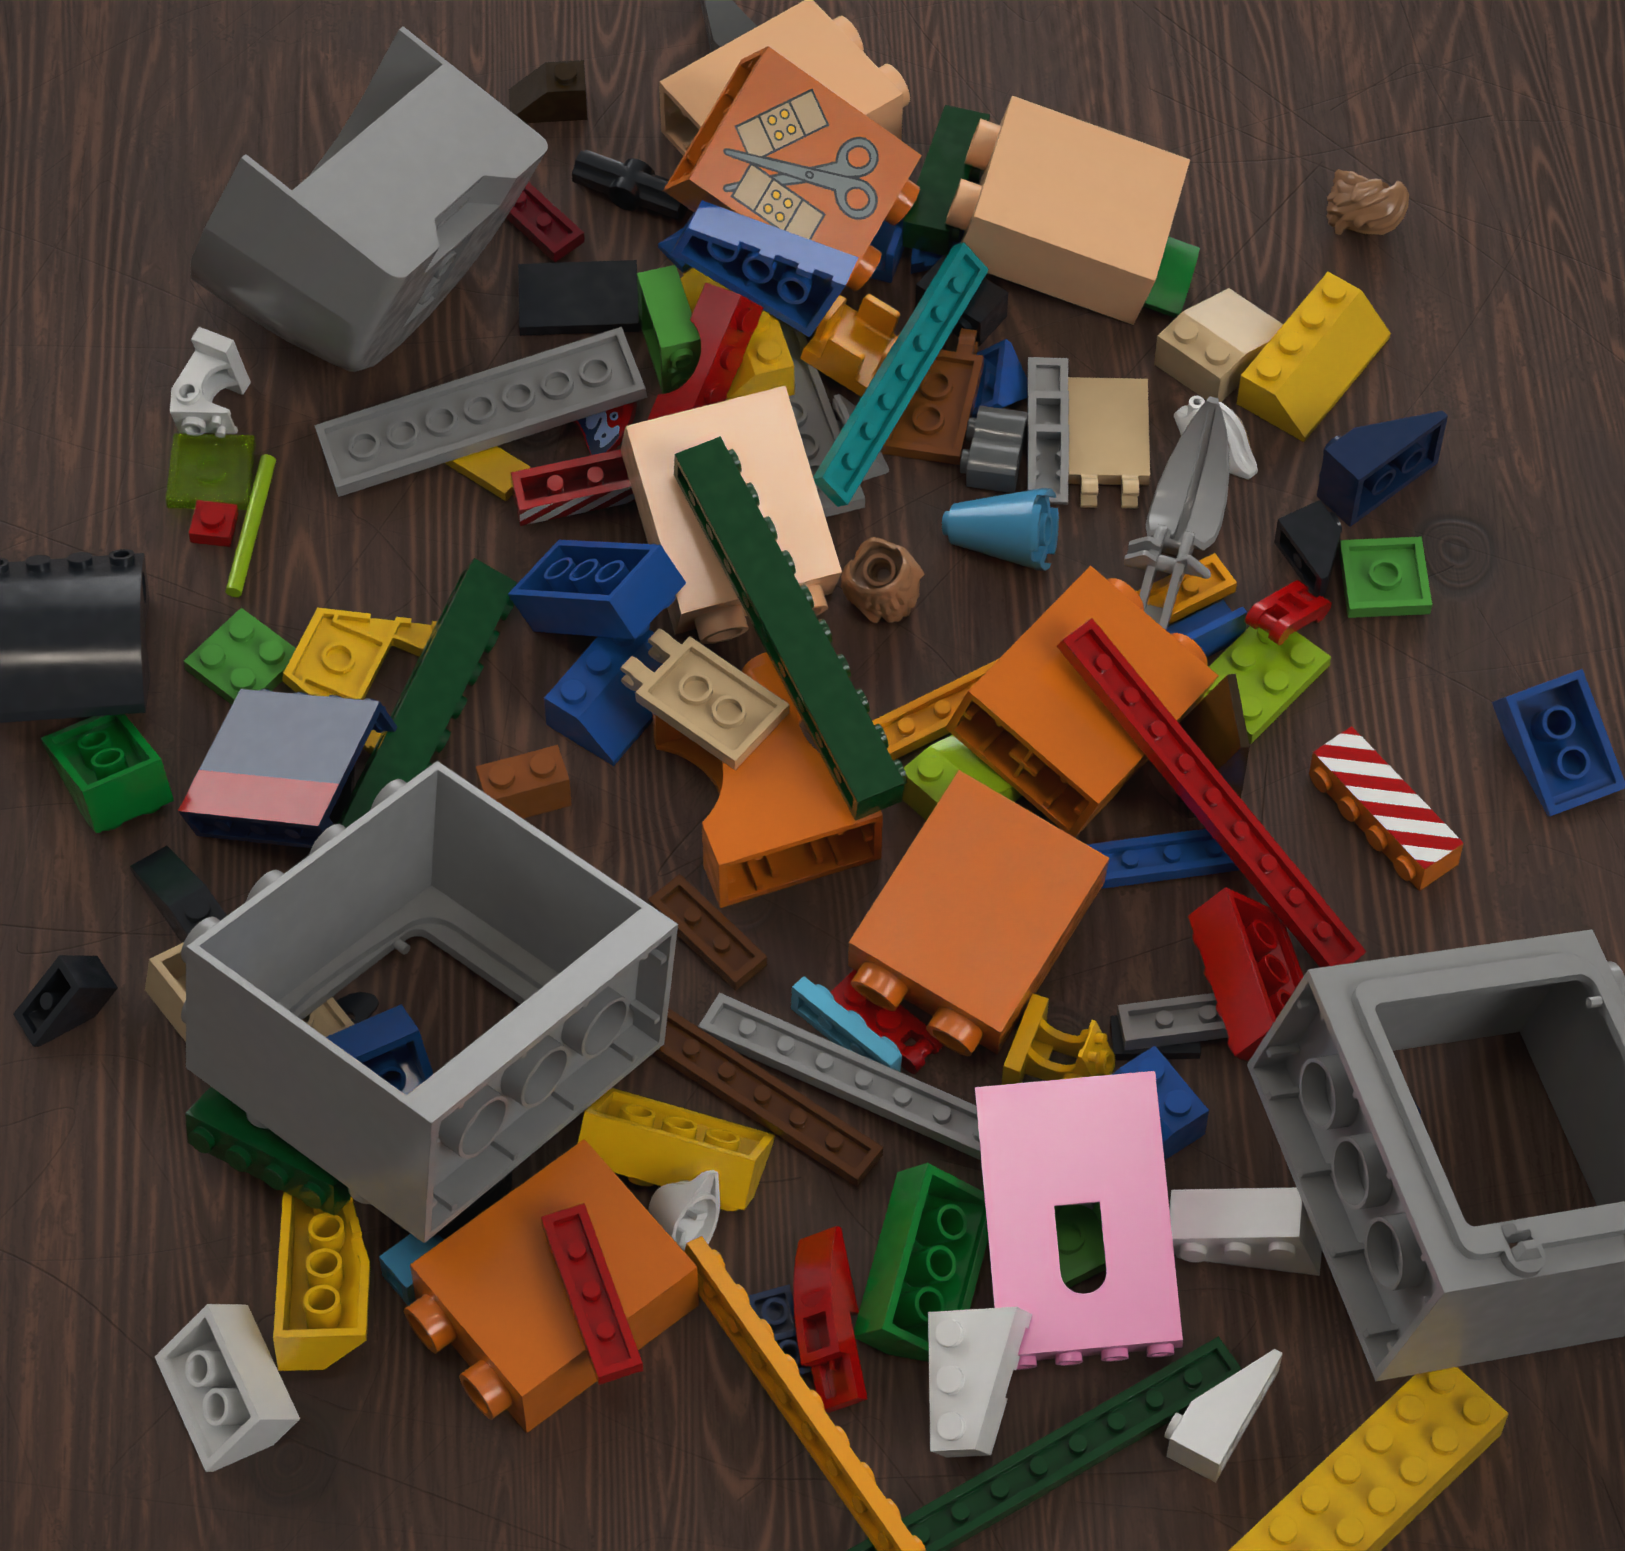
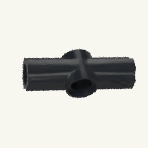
M581 150L575 160L572 182L607 194L616 206L624 210L635 211L641 206L677 220L679 218L682 219L688 210L686 206L663 191L669 179L655 175L651 166L644 161L631 158L622 163L588 150Z

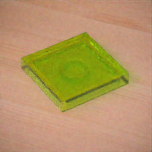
M174 433L166 492L167 508L195 509L197 500L237 504L238 510H247L255 456V436L225 435L224 438H218L215 434L192 436Z

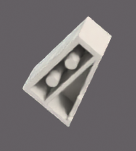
M1297 1187L1171 1190L1169 1210L1173 1249L1177 1258H1182L1189 1262L1206 1261L1320 1275L1322 1248Z
M1019 1307L928 1312L931 1452L947 1458L988 1456L992 1454L1008 1400L1005 1396L1013 1370H1016L1020 1359L1018 1352L1025 1328H1029L1033 1314Z

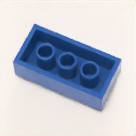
M558 540L508 593V596L533 632L636 639L648 631L650 622L661 610L666 609L675 601V595L686 582L661 545Z

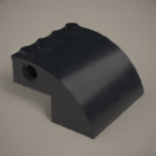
M119 549L105 556H92L88 552H77L62 559H50L47 555H34L25 561L9 562L5 558H0V723L146 713L151 676L145 635L150 598L144 553H134L129 549Z

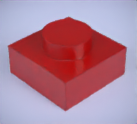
M197 500L189 529L190 542L231 547L239 516L237 504Z

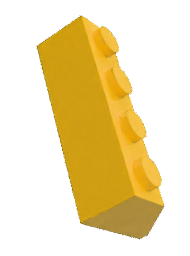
M694 268L680 278L692 313L705 283L731 291ZM765 310L761 313L758 325L749 341L742 363L727 393L726 400L786 386L788 396L795 395L794 363L778 318Z
M1327 272L1241 374L1237 404L1305 442L1389 340L1391 333L1362 290Z
M611 1088L585 1110L578 1143L585 1139L614 1173L627 1176L630 1182L640 1186H652L654 1184L663 1186L684 1180L692 1181L702 1172L715 1170L719 1175L720 1209L737 1211L738 1209L745 1210L754 1198L773 1146L775 1135Z

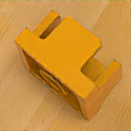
M867 294L863 298L859 310L856 311L845 304L847 301L845 297L839 295L817 326L813 338L804 347L800 359L862 397L898 338L894 334V330L900 313L871 294Z

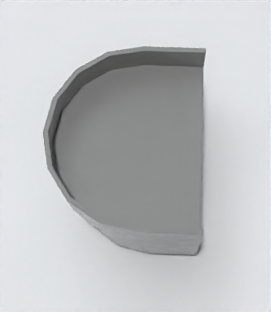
M401 27L364 95L337 139L311 174L293 190L289 189L248 155L245 154L241 157L203 230L190 261L191 279L247 318L289 343L335 366L351 372L373 367L400 346L430 316L466 274L492 240L515 205L546 153L548 144L539 133L409 30Z

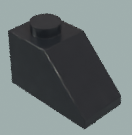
M1320 500L1279 518L1274 543L1302 582L1309 587L1310 593L1315 597L1323 596L1325 598L1338 552L1342 526L1336 514L1329 512Z
M59 955L13 1015L32 1046L40 1047L94 1018L118 987L98 956Z

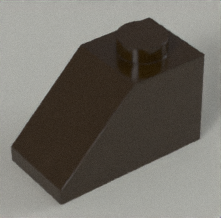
M584 60L545 62L509 89L510 111L525 123L588 120Z

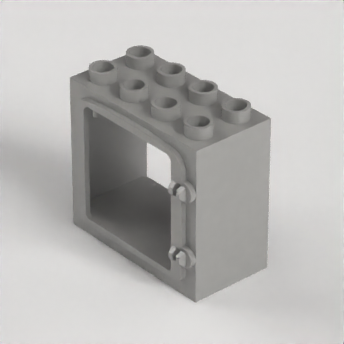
M436 761L408 783L402 779H395L388 783L375 798L371 810L347 828L341 824H334L328 827L313 844L309 856L286 873L280 870H272L264 874L251 889L246 902L221 921L216 917H208L191 930L181 950V958L186 963V1000L181 1011V1019L186 1024V1068L244 1110L251 1124L259 1128L270 1129L346 1185L349 1194L354 1200L363 1204L373 1205L425 1243L664 1045L678 924ZM421 936L430 940L520 1003V1005L412 1092L405 1095L302 1019L392 950L396 949L404 955L407 954L410 950V945L404 941L410 937Z
M1593 930L1308 969L1249 1060L1247 1066L1375 1381L1625 1336V975L1615 962L1606 960ZM1520 1032L1597 1206L1481 1226H1471L1462 1215L1393 1051ZM1518 1242L1516 1246L1510 1249L1509 1243Z

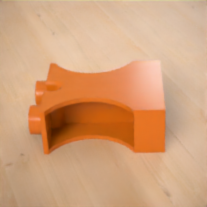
M767 652L748 661L743 667L742 672L789 704V714L736 770L653 714L654 744L656 749L678 755L695 764L711 779L720 794L714 808L702 822L703 867L720 908L881 859L883 814L881 810L855 821L822 756L804 736L799 726L802 718Z

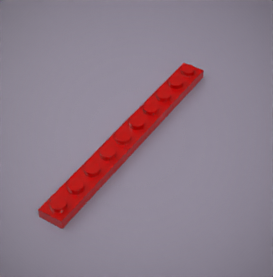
M1093 618L1065 637L1056 647L1321 968L1354 963L1367 951Z

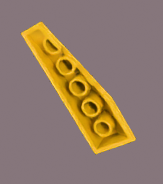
M283 1191L273 1331L278 1371L325 1370L367 1341L370 1261L363 1242L352 1197L334 1216L320 1209L311 1208L302 1200Z

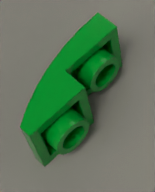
M1168 236L1156 281L1143 307L1174 318L1182 312L1196 266L1199 247Z

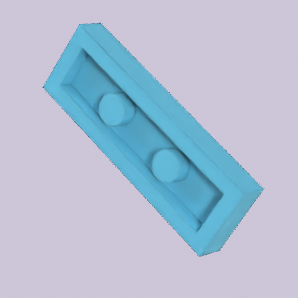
M805 976L792 986L791 1009L830 1041L901 1072L902 1054L897 1045L891 1039L885 1036L880 1037L867 1027L865 1020L853 1010L847 1011L838 1004L827 988L820 984H813Z

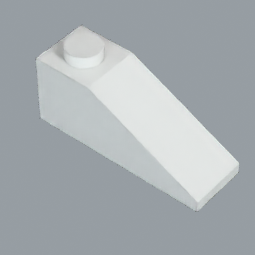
M1276 1349L1270 1351L1192 1400L1184 1415L1176 1412L1164 1435L1165 1438L1169 1439L1166 1457L1216 1483L1279 1372L1283 1353Z

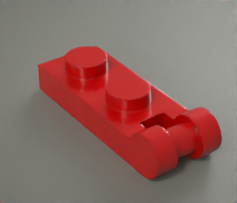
M854 969L831 991L835 1001L847 1011L853 1010L865 1020L867 1027L877 1035L891 1039L902 1054L901 1066L908 1072L916 1074L925 1065L924 1059L930 1053H938L944 1045L932 1037L926 1030L927 1026L902 1005L899 1004L896 1011H889L875 1005L859 994L851 985V981L858 972ZM910 1037L916 1041L912 1047L904 1044Z

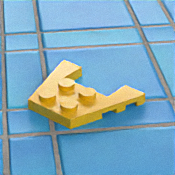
M317 607L283 673L282 681L295 692L317 696L337 695L342 698L363 700L390 647L395 646L420 657L437 621H432V625L411 623L412 618L396 617L393 621L370 618L371 614ZM371 730L363 747L369 754L372 753L381 733Z

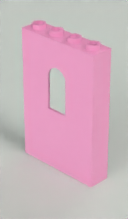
M1155 1071L975 1087L995 1308L1019 1307L1033 1314L1029 1328H1025L1018 1352L1020 1359L1016 1370L1037 1367V1360L1055 1359L1056 1365L1065 1366L1082 1363V1356L1101 1355V1361H1120L1129 1358L1128 1352L1146 1351L1147 1357L1174 1355V1348L1183 1347ZM1100 1202L1106 1277L1103 1284L1097 1290L1086 1294L1076 1293L1070 1290L1061 1278L1054 1206Z

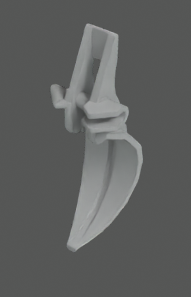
M1209 396L1191 419L1167 462L1149 508L1146 520L1147 536L1131 540L1128 545L1127 555L1124 558V566L1144 570L1145 575L1139 595L1144 605V612L1166 631L1184 575L1189 574L1205 579L1211 577L1210 570L1194 558L1192 553L1194 549L1205 550L1216 541L1222 526L1227 503L1230 473L1227 429L1219 398ZM1162 552L1176 555L1177 558L1162 555ZM1158 571L1172 574L1163 608L1147 604Z

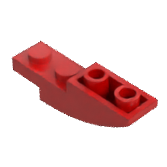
M835 1226L799 1239L795 1257L793 1283L794 1318L801 1365L811 1367L816 1392L823 1401L825 1412L828 1413L868 1400L851 1316L857 1315L859 1311L842 1229L839 1226Z

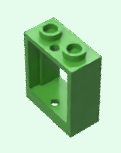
M676 265L637 273L639 323L662 394L675 391L684 385L694 373L701 355V339L697 328L690 321L692 312Z

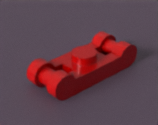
M1296 580L1254 604L1246 615L1245 623L1255 630L1261 628L1269 634L1268 638L1277 645H1282L1292 633L1313 621L1321 622L1328 614L1332 603L1323 596L1315 597L1308 592V586Z

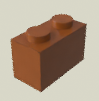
M558 745L476 766L478 789L522 819L572 806L570 779Z

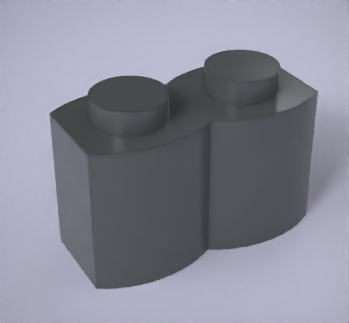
M979 406L977 418H969L966 441L972 443L970 450L963 449L960 461V473L966 474V487L1015 493L1027 433L1028 412Z

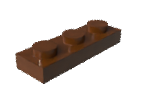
M677 875L648 899L649 905L678 924L677 936L735 991L767 966V956L682 875Z

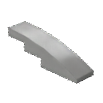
M1028 357L1027 491L1051 488L1055 492L1056 498L1049 497L1050 504L1068 505V358Z

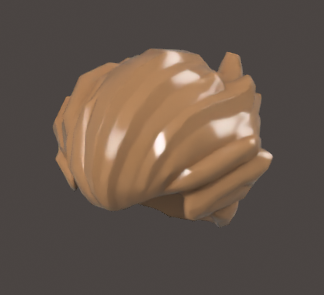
M1341 169L1335 171L1334 186H1332L1331 193L1327 196L1328 213L1326 215L1328 224L1335 227V234L1342 235L1346 229L1363 235H1384L1394 230L1404 219L1409 203V193L1402 182L1396 181L1390 187L1387 183L1382 182L1381 179H1367L1354 171H1342Z
M869 537L858 547L855 558L850 560L843 568L841 588L847 600L853 603L870 621L878 623L881 617H883L886 622L893 623L899 622L902 617L910 615L911 608H914L920 595V579L925 574L906 548L881 538Z

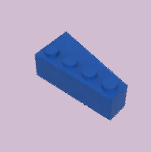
M703 200L685 225L671 253L674 257L731 291L741 294L764 307L763 310L808 337L812 335L846 286L859 258Z

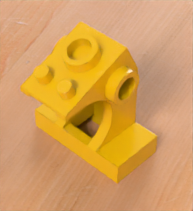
M1032 993L1003 1065L1002 1085L1022 1083L1025 1074L1045 1081L1111 1075L1115 1067V1055L1107 1042V1034L1102 1033L1098 1023L1095 1020H1091L1089 1029L1082 1030L1078 1036L1063 1033L1046 1022L1049 998ZM1053 1050L1077 1058L1075 1064L1062 1065L1049 1060Z

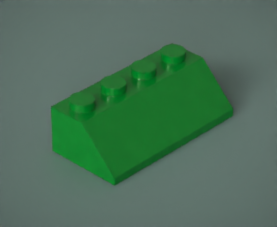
M929 1163L897 1172L854 1327L855 1339L888 1355L929 1362L928 1312L969 1310L988 1242L984 1191Z

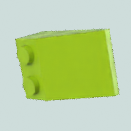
M953 735L930 745L904 767L907 783L904 785L902 800L926 821L958 770L1013 802L1022 796Z

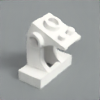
M198 327L191 338L195 352L171 388L170 414L179 433H186L192 436L215 433L216 437L224 438L225 434H236L238 429L237 426H234L230 410L212 403V400L224 388L243 395L251 381L234 340Z

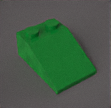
M125 714L92 716L41 738L46 752L78 810L96 834L116 829L123 822L142 814L154 813L161 806L174 801L162 759Z

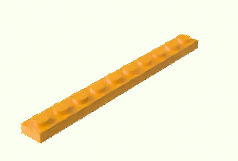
M1215 553L1199 560L1200 563L1210 570L1211 577L1209 579L1189 574L1184 575L1169 624L1236 592V580ZM1172 574L1153 583L1148 605L1164 607ZM997 660L872 720L874 725L880 724L888 739L889 746L887 750L892 760H896L950 733L945 727L967 691Z
M702 1236L687 1242L684 1252L698 1267L699 1296L876 1550L926 1551L923 1542L917 1536H912L902 1522L897 1505L891 1499H886L876 1485L871 1468L865 1462H860L850 1448L849 1439L845 1431L840 1426H835L829 1418L819 1394L815 1390H810L803 1381L795 1360L789 1354H784L777 1344L769 1323L765 1319H760L751 1307L745 1289L740 1284H735L730 1277L719 1252L715 1249L711 1250Z

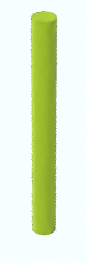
M268 454L260 457L225 592L231 597H240L242 595L273 476L276 458Z

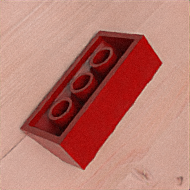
M1225 887L1189 914L1188 918L1193 930V942L1200 950L1205 965L1204 975L1211 984L1217 1001L1216 1010L1223 1019L1229 1036L1228 1046L1237 1058L1249 1061L1304 976L1286 925L1272 908Z

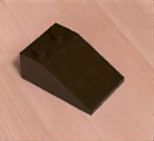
M1228 674L1179 724L1241 798L1250 745L1236 674ZM1177 794V798H1178L1179 803H1180V802H1184V801L1180 798V796ZM1186 805L1188 818L1196 817Z

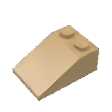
M1228 288L1184 310L1157 336L1154 365L1205 400L1211 396L1219 398V402H1222L1239 386L1241 374L1283 324Z

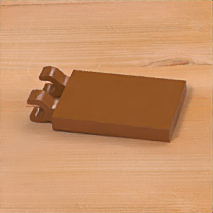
M961 328L956 352L940 350L881 449L882 454L960 465L962 451L965 449L968 421L973 415L984 368V356L976 355L978 349V342H976L977 330Z

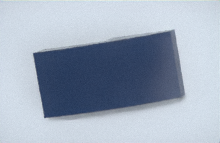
M790 1284L749 1295L751 1307L760 1319H765L773 1330L775 1341L784 1354H789L795 1360L799 1374L803 1375L812 1372L811 1367L801 1365L794 1318V1300Z

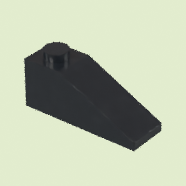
M167 845L130 866L132 873L181 943L185 941L191 930L205 918L216 917L221 921L227 916L206 885Z

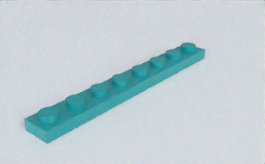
M965 242L954 245L813 476L815 484L837 507L849 504L989 270Z

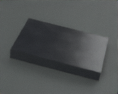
M637 260L518 264L520 336L604 333L622 327L624 332H639Z

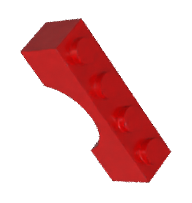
M705 283L690 318V321L697 328L701 339V355L698 365L689 380L680 388L670 393L658 394L647 420L726 401L727 393L742 363L744 353L758 325L764 307L741 294Z

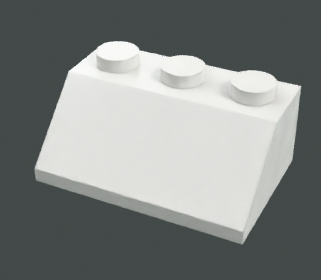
M207 1304L155 1356L206 1472H214L273 1446L300 1420L248 1305Z

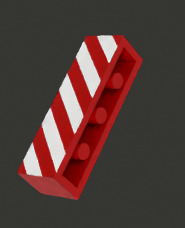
M621 449L511 472V486L520 526L636 502Z

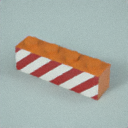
M1352 726L1313 752L1309 775L1314 786L1320 792H1326L1337 803L1340 813L1346 820L1356 823L1365 833L1369 844L1376 851H1382L1390 859L1396 872L1403 880L1410 881L1421 891L1459 864L1464 843Z

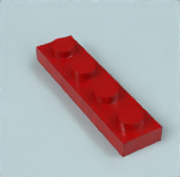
M585 1203L541 1216L545 1236L598 1384L601 1385L643 1371V1362Z

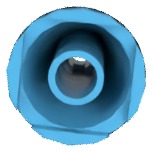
M1039 488L953 503L950 511H945L943 514V535L948 536L949 542L953 545L1031 569L1046 571L1052 564L1045 563L1047 554H1055L1058 540L1059 512L1058 508L1050 507L1049 497L1056 498V494L1051 488Z

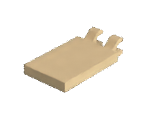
M1068 377V484H1080V507L1097 508L1098 484L1121 485V508L1138 509L1139 485H1149L1148 379Z
M658 629L648 639V643L653 645L648 654L663 664L653 672L640 660L631 656L621 666V671L626 674L621 679V682L627 688L636 691V702L734 770L745 761L789 714V704L690 636L683 644H680L667 632Z

